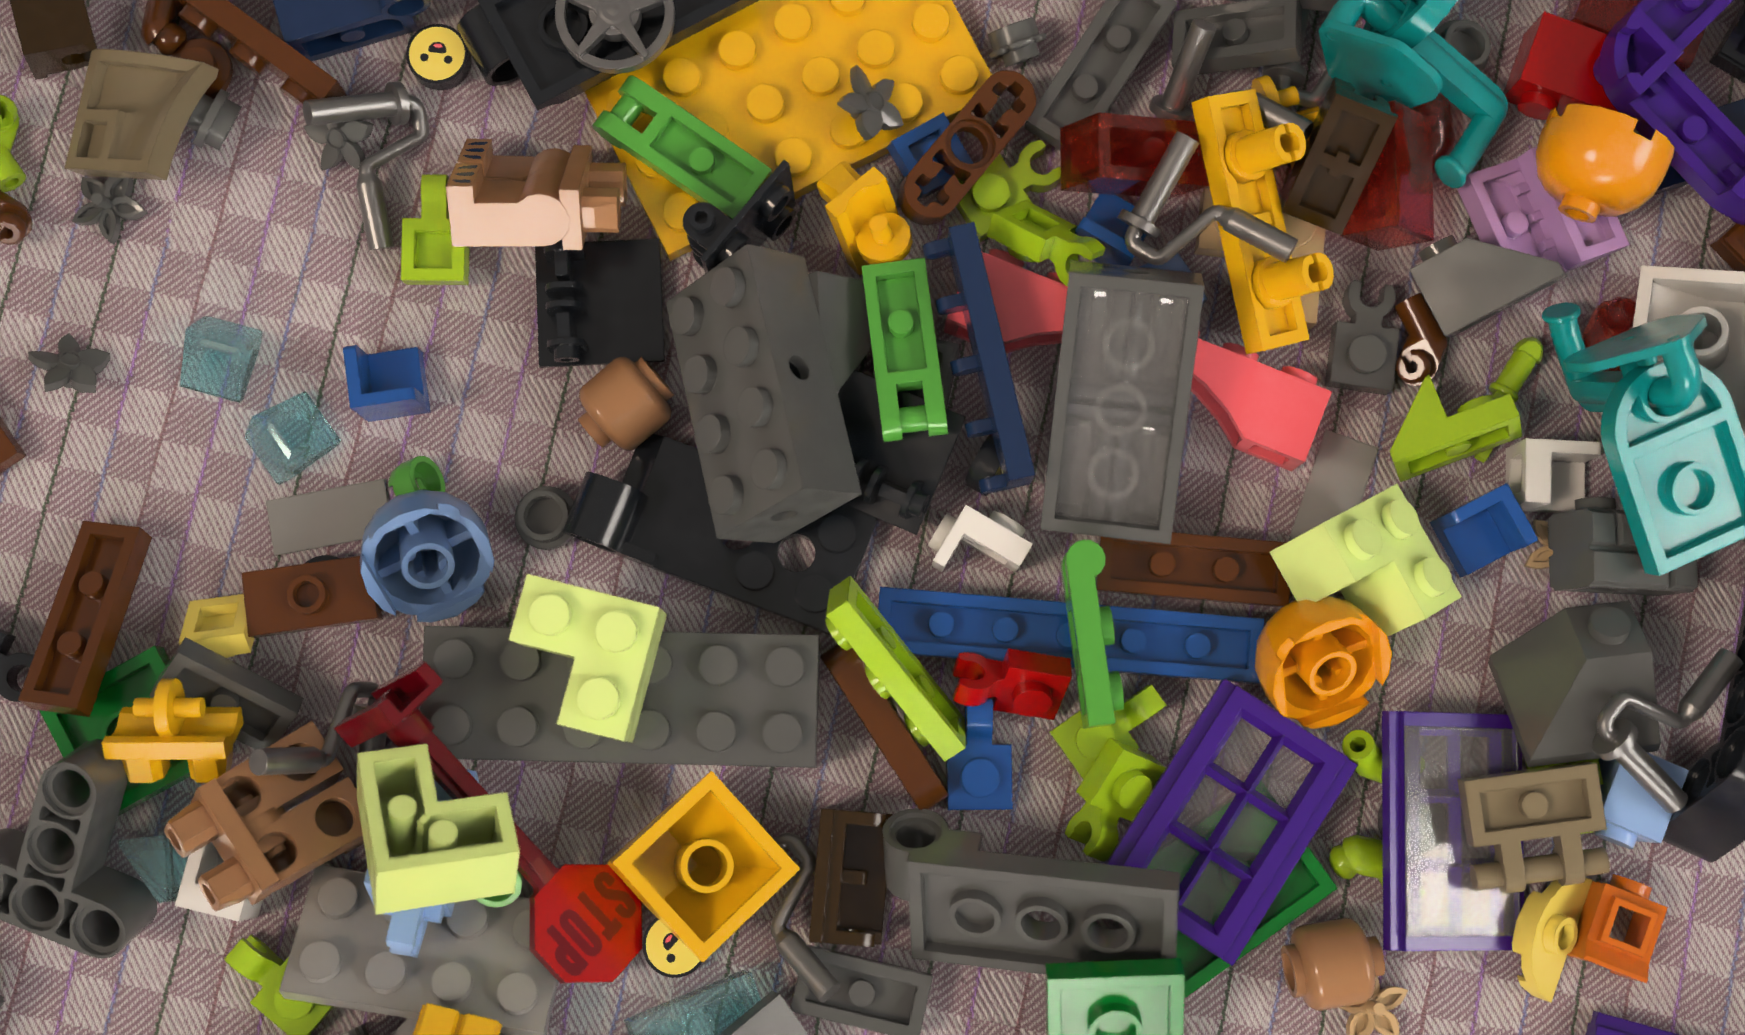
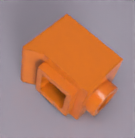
M1613 874L1610 884L1592 881L1577 925L1578 938L1574 948L1567 956L1594 963L1609 969L1610 973L1647 984L1649 962L1668 907L1650 901L1649 897L1652 888L1632 879ZM1619 907L1633 912L1624 942L1609 937Z

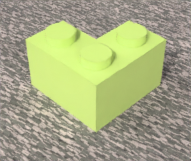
M1398 483L1270 551L1296 601L1311 600L1317 602L1340 590L1345 600L1361 609L1386 633L1387 637L1429 618L1462 597L1452 580L1449 568L1438 556L1419 522L1416 510L1407 501Z
M527 574L509 640L522 646L574 659L557 724L633 743L667 613L657 606Z
M427 744L357 753V802L375 915L515 892L520 850L507 792L438 802Z

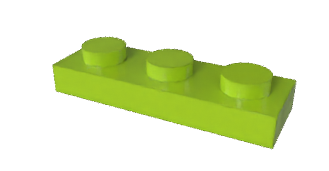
M851 575L831 588L826 611L827 617L825 618L830 634L844 650L848 651L853 648L866 664L865 673L876 692L884 699L892 696L905 712L904 721L914 739L923 747L930 744L944 762L966 748L965 718Z

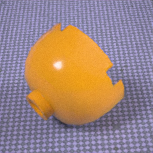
M1567 104L1562 116H1559L1556 108L1550 111L1541 131L1536 149L1537 177L1545 191L1552 198L1560 202L1558 210L1562 214L1577 221L1593 223L1596 221L1597 216L1617 217L1632 212L1652 198L1664 180L1674 156V146L1665 135L1655 130L1651 141L1633 132L1638 120L1624 113L1599 106Z
M1330 596L1317 602L1295 600L1280 608L1266 622L1257 639L1255 671L1265 695L1282 716L1297 719L1303 727L1317 729L1338 725L1360 713L1370 703L1363 695L1372 687L1375 680L1383 686L1389 675L1392 651L1386 633L1361 609L1348 600Z

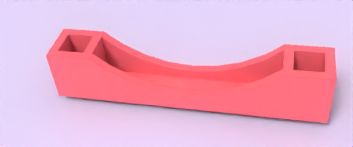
M990 249L988 254L982 252L1006 354L1031 346L1061 344L1068 287L1061 282L1057 273L1049 272L1044 277L1024 269V262L1013 257L1009 252ZM963 311L948 314L944 332L970 342ZM1199 332L1191 392L1218 421L1234 449L1292 472L1303 464L1307 458L1332 391L1317 386L1318 379L1307 371L1291 366H1283L1281 371L1257 362L1259 355L1257 353L1246 354L1244 346L1235 343H1223V346L1220 347L1200 339Z

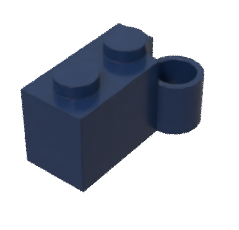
M273 0L284 42L312 62L418 31L419 27L415 15L422 13L431 5L430 0Z

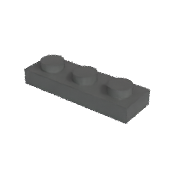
M1106 0L1035 106L1033 113L1026 121L1025 129L1077 161L1174 13L1178 2L1174 0Z

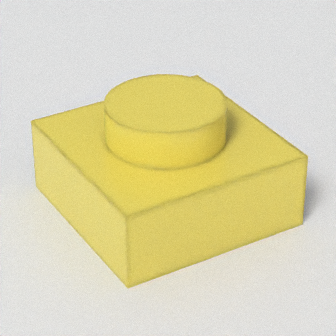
M244 594L189 601L179 645L186 637L225 658L251 653L254 638L248 637Z

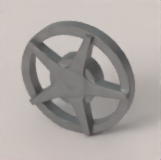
M556 0L555 21L564 46L576 60L595 71L620 74L638 70L651 63L662 53L669 43L674 30L675 6L673 0ZM568 3L588 11L592 27L579 46L568 32L566 21ZM664 5L665 15L660 33L654 42L645 49L637 34L642 21L641 13ZM602 39L611 42L626 40L637 52V55L622 60H606L590 55L589 52Z

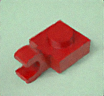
M1010 648L1007 649L1003 661L988 659L972 652L959 653L952 670L953 676L960 678L953 695V701L964 706H979L991 698L993 699L994 711L1054 720L1072 679L1071 658Z

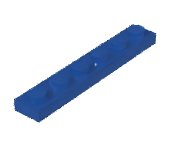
M880 587L879 612L915 656L957 659L959 653L972 652L988 659L1003 661L1007 649L1010 648L1071 658V669H1074L1065 602ZM1110 606L1114 623L1115 644L1105 646L1108 672L1119 671V673L1211 681H1221L1225 678L1229 682L1260 683L1255 671L1257 639L1264 628V619Z

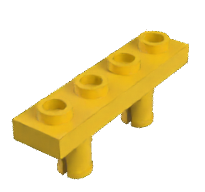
M1256 89L1213 95L1191 102L1213 206L1238 207L1287 233L1273 168L1297 161L1304 156L1306 139L1301 128L1295 123H1286L1264 130ZM1217 221L1246 354L1262 352L1309 340L1300 296L1326 290L1332 285L1334 271L1330 259L1323 253H1313L1294 258L1291 255L1287 262L1284 263L1228 233Z

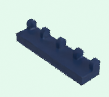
M970 222L952 226L948 229L947 238L928 242L922 246L925 260H935L950 256L958 294L939 298L935 303L938 315L963 311L973 355L956 359L950 362L953 376L978 373L988 418L965 424L967 438H976L990 434L993 436L1001 474L991 475L978 481L981 494H990L1031 484L1035 477V471L975 223Z

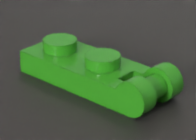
M629 75L619 88L618 92L622 97L610 112L603 110L592 125L593 129L615 147L625 150L699 202L712 204L731 220L734 219L772 174L771 168L633 75ZM641 113L649 114L653 117V120L643 133L632 127Z
M925 257L861 266L883 441L903 440V433L927 430L929 437L948 434ZM923 389L925 405L899 408L897 392Z
M1084 539L1075 542L1064 555L1061 561V575L1083 729L1115 724L1114 711L1124 709V695L1119 671L1108 672L1105 646L1115 644L1114 623L1110 606L1099 607L1095 579L1105 566L1106 556L1098 543Z

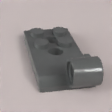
M919 808L902 810L888 818L883 826L886 885L893 895L902 900L909 901L912 959L1045 974V963L1176 958L1180 872L980 851L982 846L981 832L948 829L946 820L940 814L928 809L919 810ZM1043 911L1053 915L1057 920L1042 922L1034 919L1028 913ZM1112 919L1121 923L1124 927L1114 930L1106 929L1099 926L1096 920Z

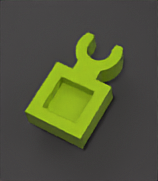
M1037 140L1026 145L1019 155L1018 163L1010 168L1001 154H999L956 206L966 223H975L979 243L988 238L986 235L993 213L1024 200L1031 202L1026 193L1029 191L1035 193L1048 192L1054 189L1061 181L1064 172L1060 166L1044 175L1034 172L1030 166L1034 159L1044 154L1046 145L1043 140ZM958 179L959 183L963 184V181Z

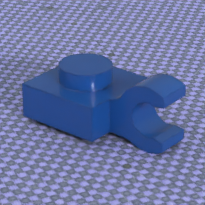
M988 699L979 706H964L966 748L946 761V785L949 795L947 797V809L1011 810L1013 809L1012 744H992L993 699Z

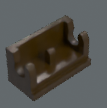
M9 0L22 52L35 80L47 78L49 74L88 66L91 51L98 48L85 0Z
M1334 77L1314 120L1313 130L1306 140L1305 154L1295 162L1281 195L1283 213L1342 235L1398 116L1391 112L1390 105L1384 98L1378 95L1373 100L1365 98L1354 92L1355 88L1351 83Z
M821 808L809 942L862 947L881 945L887 886L885 879L883 826L893 814Z

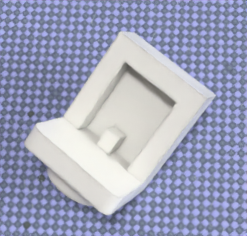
M965 505L958 519L946 513L932 536L928 547L938 552L931 566L940 572H943L960 541L1011 571L1016 572L1033 544L1022 538L1026 529L1008 516L992 511L988 518Z

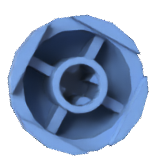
M417 490L398 495L377 509L364 530L360 553V570L367 593L384 611L397 616V610L404 614L417 615V622L432 623L458 616L477 603L485 592L484 583L489 578L490 570L493 572L494 556L486 526L467 502L447 492Z

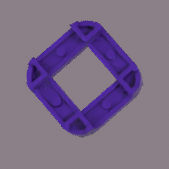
M1640 0L1613 26L1606 36L1600 56L1594 63V77L1603 86L1608 99L1618 112L1638 120L1635 129L1642 136L1651 141L1655 130L1668 138L1674 146V156L1670 165L1712 208L1729 217L1735 223L1745 225V135L1674 63L1684 53L1683 50L1734 0Z

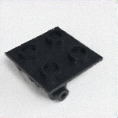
M783 160L733 220L712 204L705 202L696 203L686 210L683 217L684 230L687 233L694 258L704 269L705 274L746 244L760 247L767 238L775 241L790 226L796 215V211L793 209L796 203L790 166L787 161Z
M659 238L585 242L583 250H563L562 240L554 245L535 246L539 368L608 365L618 357H627L634 363L641 357L647 362H665Z
M854 370L840 388L838 397L862 494L845 504L917 535L966 416L945 408L948 434L929 437L927 430L903 433V440L884 442L876 379ZM907 391L897 392L899 408L925 405L924 399Z

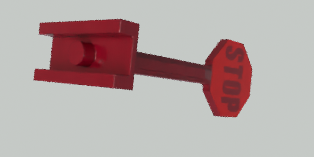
M426 661L381 684L371 693L376 699L372 705L343 719L333 728L351 748L382 733H385L398 748L427 744L433 778L453 800L489 795L432 732L435 726L418 709L443 682ZM514 822L520 850L517 870L534 890L530 897L529 950L560 984L613 982L642 949V901L608 864H562L558 868L555 867Z

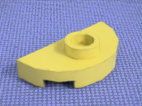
M1586 878L1584 883L1561 886L1558 880H1554L1542 893L1533 891L1526 898L1516 920L1512 950L1515 953L1521 954L1523 974L1517 976L1520 986L1532 996L1550 1003L1552 1002L1567 955L1576 944L1578 938L1577 925L1593 879Z

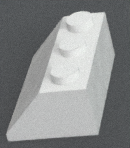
M1641 265L1633 328L1674 315L1704 314L1707 326L1693 342L1699 364L1713 372L1728 389L1745 436V272ZM1662 355L1657 356L1658 361L1663 360Z

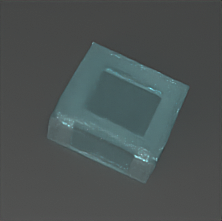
M209 316L202 317L187 327L185 330L180 387L238 403L243 401L260 350L262 331Z
M306 391L252 416L245 433L247 443L278 485L298 475L337 447L341 442V439Z
M166 835L118 840L122 852L158 903L176 901L188 856L182 858Z

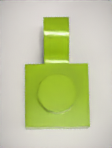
M422 174L421 218H402L401 281L406 285H469V247H452L446 185L449 180L448 175Z
M1027 200L993 213L986 235L1007 246L1009 254L1019 260L1040 263L1050 259L1055 266L1057 276L1067 287L1071 260L1078 261V255L1085 259L1093 260L1104 255L1106 249L1095 238L1082 237L1075 234L1076 225Z
M1152 684L1124 701L1123 710L1114 711L1115 724L1083 729L1081 712L1079 710L1049 731V733L1083 780L1110 737L1139 749V745L1129 731L1167 705Z
M1110 737L1076 790L1086 802L1080 811L1070 819L1065 835L1070 839L1085 844L1082 851L1085 855L1105 862L1118 843L1119 818L1133 821L1166 767L1152 755Z
M253 934L247 939L241 938L224 960L242 976L262 986V989L250 1003L287 1035H311L334 1006L284 999L279 989L289 957L283 961Z

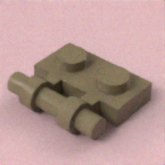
M1584 761L1457 779L1467 844L1474 848L1494 845L1495 850L1494 862L1470 865V879L1475 891L1499 888L1502 894L1525 891L1526 884L1558 880L1561 886L1584 883L1586 876L1609 873L1610 862L1605 848L1599 847L1583 850L1580 833L1607 830L1597 763ZM1553 837L1554 848L1552 854L1523 858L1521 841Z

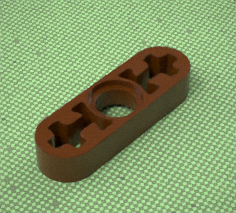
M1002 70L992 74L903 179L898 189V203L901 211L909 220L920 225H933L942 221L958 205L1028 120L1036 105V94L1032 84L1025 76L1012 70ZM1007 90L1015 97L1011 105L1012 109L1005 111L996 123L991 126L983 118L997 103L998 97L996 95L1000 96ZM968 132L979 139L983 148L982 158L979 162L968 164L955 157L951 149V139L954 134ZM943 169L951 175V178L936 195L937 200L942 206L938 202L933 201L925 207L917 200L922 190L915 182L924 187ZM958 179L962 180L963 184H960Z
M837 644L820 655L823 663L919 810L930 809L949 795L889 701L881 697L869 682L865 673V664L854 649L851 648L846 651Z

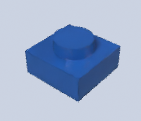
M944 112L892 140L888 145L887 150L904 178L950 124ZM954 134L951 139L953 154L960 161L973 164L957 134ZM941 169L928 185L923 187L915 182L922 190L917 200L920 201L940 190L951 178V175Z

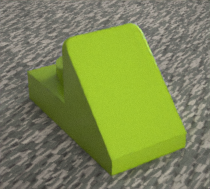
M1427 375L1390 449V455L1399 481L1408 480L1521 438L1520 415L1511 394H1507L1496 399L1492 395L1474 398L1461 405L1456 414L1447 417L1431 377Z

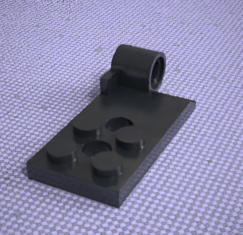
M478 0L479 5L468 11L457 25V29L486 83L490 86H500L520 79L537 111L554 104H561L617 75L588 68L569 53L561 40L556 26V0ZM673 0L675 6V25L670 41L665 49L759 0ZM568 3L566 12L568 32L579 46L592 27L588 11ZM664 5L641 13L642 21L637 34L645 49L654 42L660 33L664 22ZM602 39L589 54L606 60H622L637 55V52L626 40L611 42Z
M652 434L635 449L622 482L587 471L585 473L562 532L604 551L831 635L825 622L829 591L850 575L854 580L856 579L878 518L843 504L776 543L752 541L749 546L743 549H730L716 537L698 449L665 436ZM793 537L805 538L815 548L813 563L809 568L800 572L785 569L778 559L781 545Z

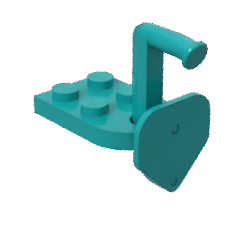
M1338 0L1318 30L1329 76L1332 79L1336 77L1351 83L1355 88L1354 92L1365 98L1373 100L1376 95L1384 98L1389 103L1391 112L1395 114L1436 99L1439 93L1446 97L1468 116L1471 121L1449 155L1441 156L1436 160L1434 165L1435 171L1439 179L1451 188H1460L1465 185L1466 176L1480 161L1508 112V101L1500 87L1434 31L1458 0ZM1360 17L1366 21L1363 29L1355 27Z
M1558 303L1546 308L1542 312V320L1548 323L1552 342L1570 395L1585 410L1603 412L1601 418L1603 449L1644 572L1661 576L1744 539L1745 436L1728 389L1713 372L1699 364L1693 342L1707 326L1705 315L1685 314L1657 319L1586 348L1577 319L1581 314V308L1574 303ZM1662 355L1663 360L1658 361L1657 356ZM1620 366L1621 371H1602Z

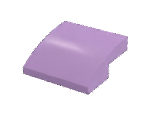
M1537 147L1529 149L1516 159L1469 173L1466 176L1465 185L1457 188L1480 241L1559 262L1565 272L1591 263L1630 245L1618 217L1597 216L1595 222L1586 223L1569 218L1558 210L1560 202L1552 198L1545 191L1537 177Z

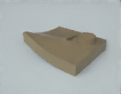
M112 49L92 50L65 169L84 176L167 180L175 150L188 119L201 97L217 79L219 69L204 62L166 55Z

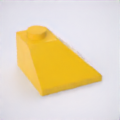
M712 771L707 773L657 815L606 862L644 905L701 962H704L800 870L796 863Z

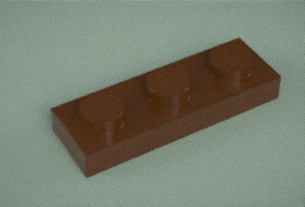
M178 0L183 6L178 15L186 23L208 39L215 32H218L234 44L229 50L231 55L260 76L267 68L285 82L280 87V90L300 107L303 108L305 100L347 96L338 80L228 0Z
M91 521L82 522L18 701L31 709L90 717L152 537L142 528Z
M1172 532L1171 544L1098 536V544L1104 550L1106 559L1102 572L1095 578L1097 591L1282 608L1289 604L1290 588L1273 560L1270 551L1286 542Z

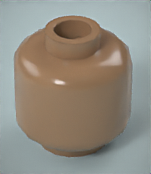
M618 357L579 390V399L586 412L578 418V421L602 448L613 441L621 449L632 451L668 422L672 413L668 400L674 396V393L643 357L635 363L627 357Z
M1338 918L1300 925L1293 931L1290 944L1283 945L1281 948L1282 967L1290 994L1293 998L1302 997L1307 1006L1314 1010L1323 1011L1367 1002L1374 993L1376 977L1385 974L1384 955L1377 937H1366L1359 924L1350 918Z

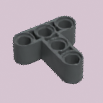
M95 739L85 742L44 771L39 781L26 833L10 828L0 829V920L90 957L104 959L119 953L153 922L157 914V901L147 884L135 877L105 866L128 778L122 760H105L102 748L103 740Z

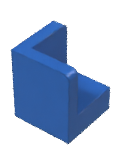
M1102 188L1088 214L1080 221L1075 234L1082 237L1095 238L1105 246L1104 255L1093 259L1094 261L1130 266L1135 256L1128 251L1125 245V234L1129 225L1117 217L1122 209L1132 212L1134 205L1105 188ZM1143 233L1141 241L1144 242L1147 237L1146 234Z
M357 345L343 347L350 409L368 422L431 413L423 352L418 347L374 354H366Z
M1507 483L1429 522L1460 578L1513 551L1538 541L1537 535Z

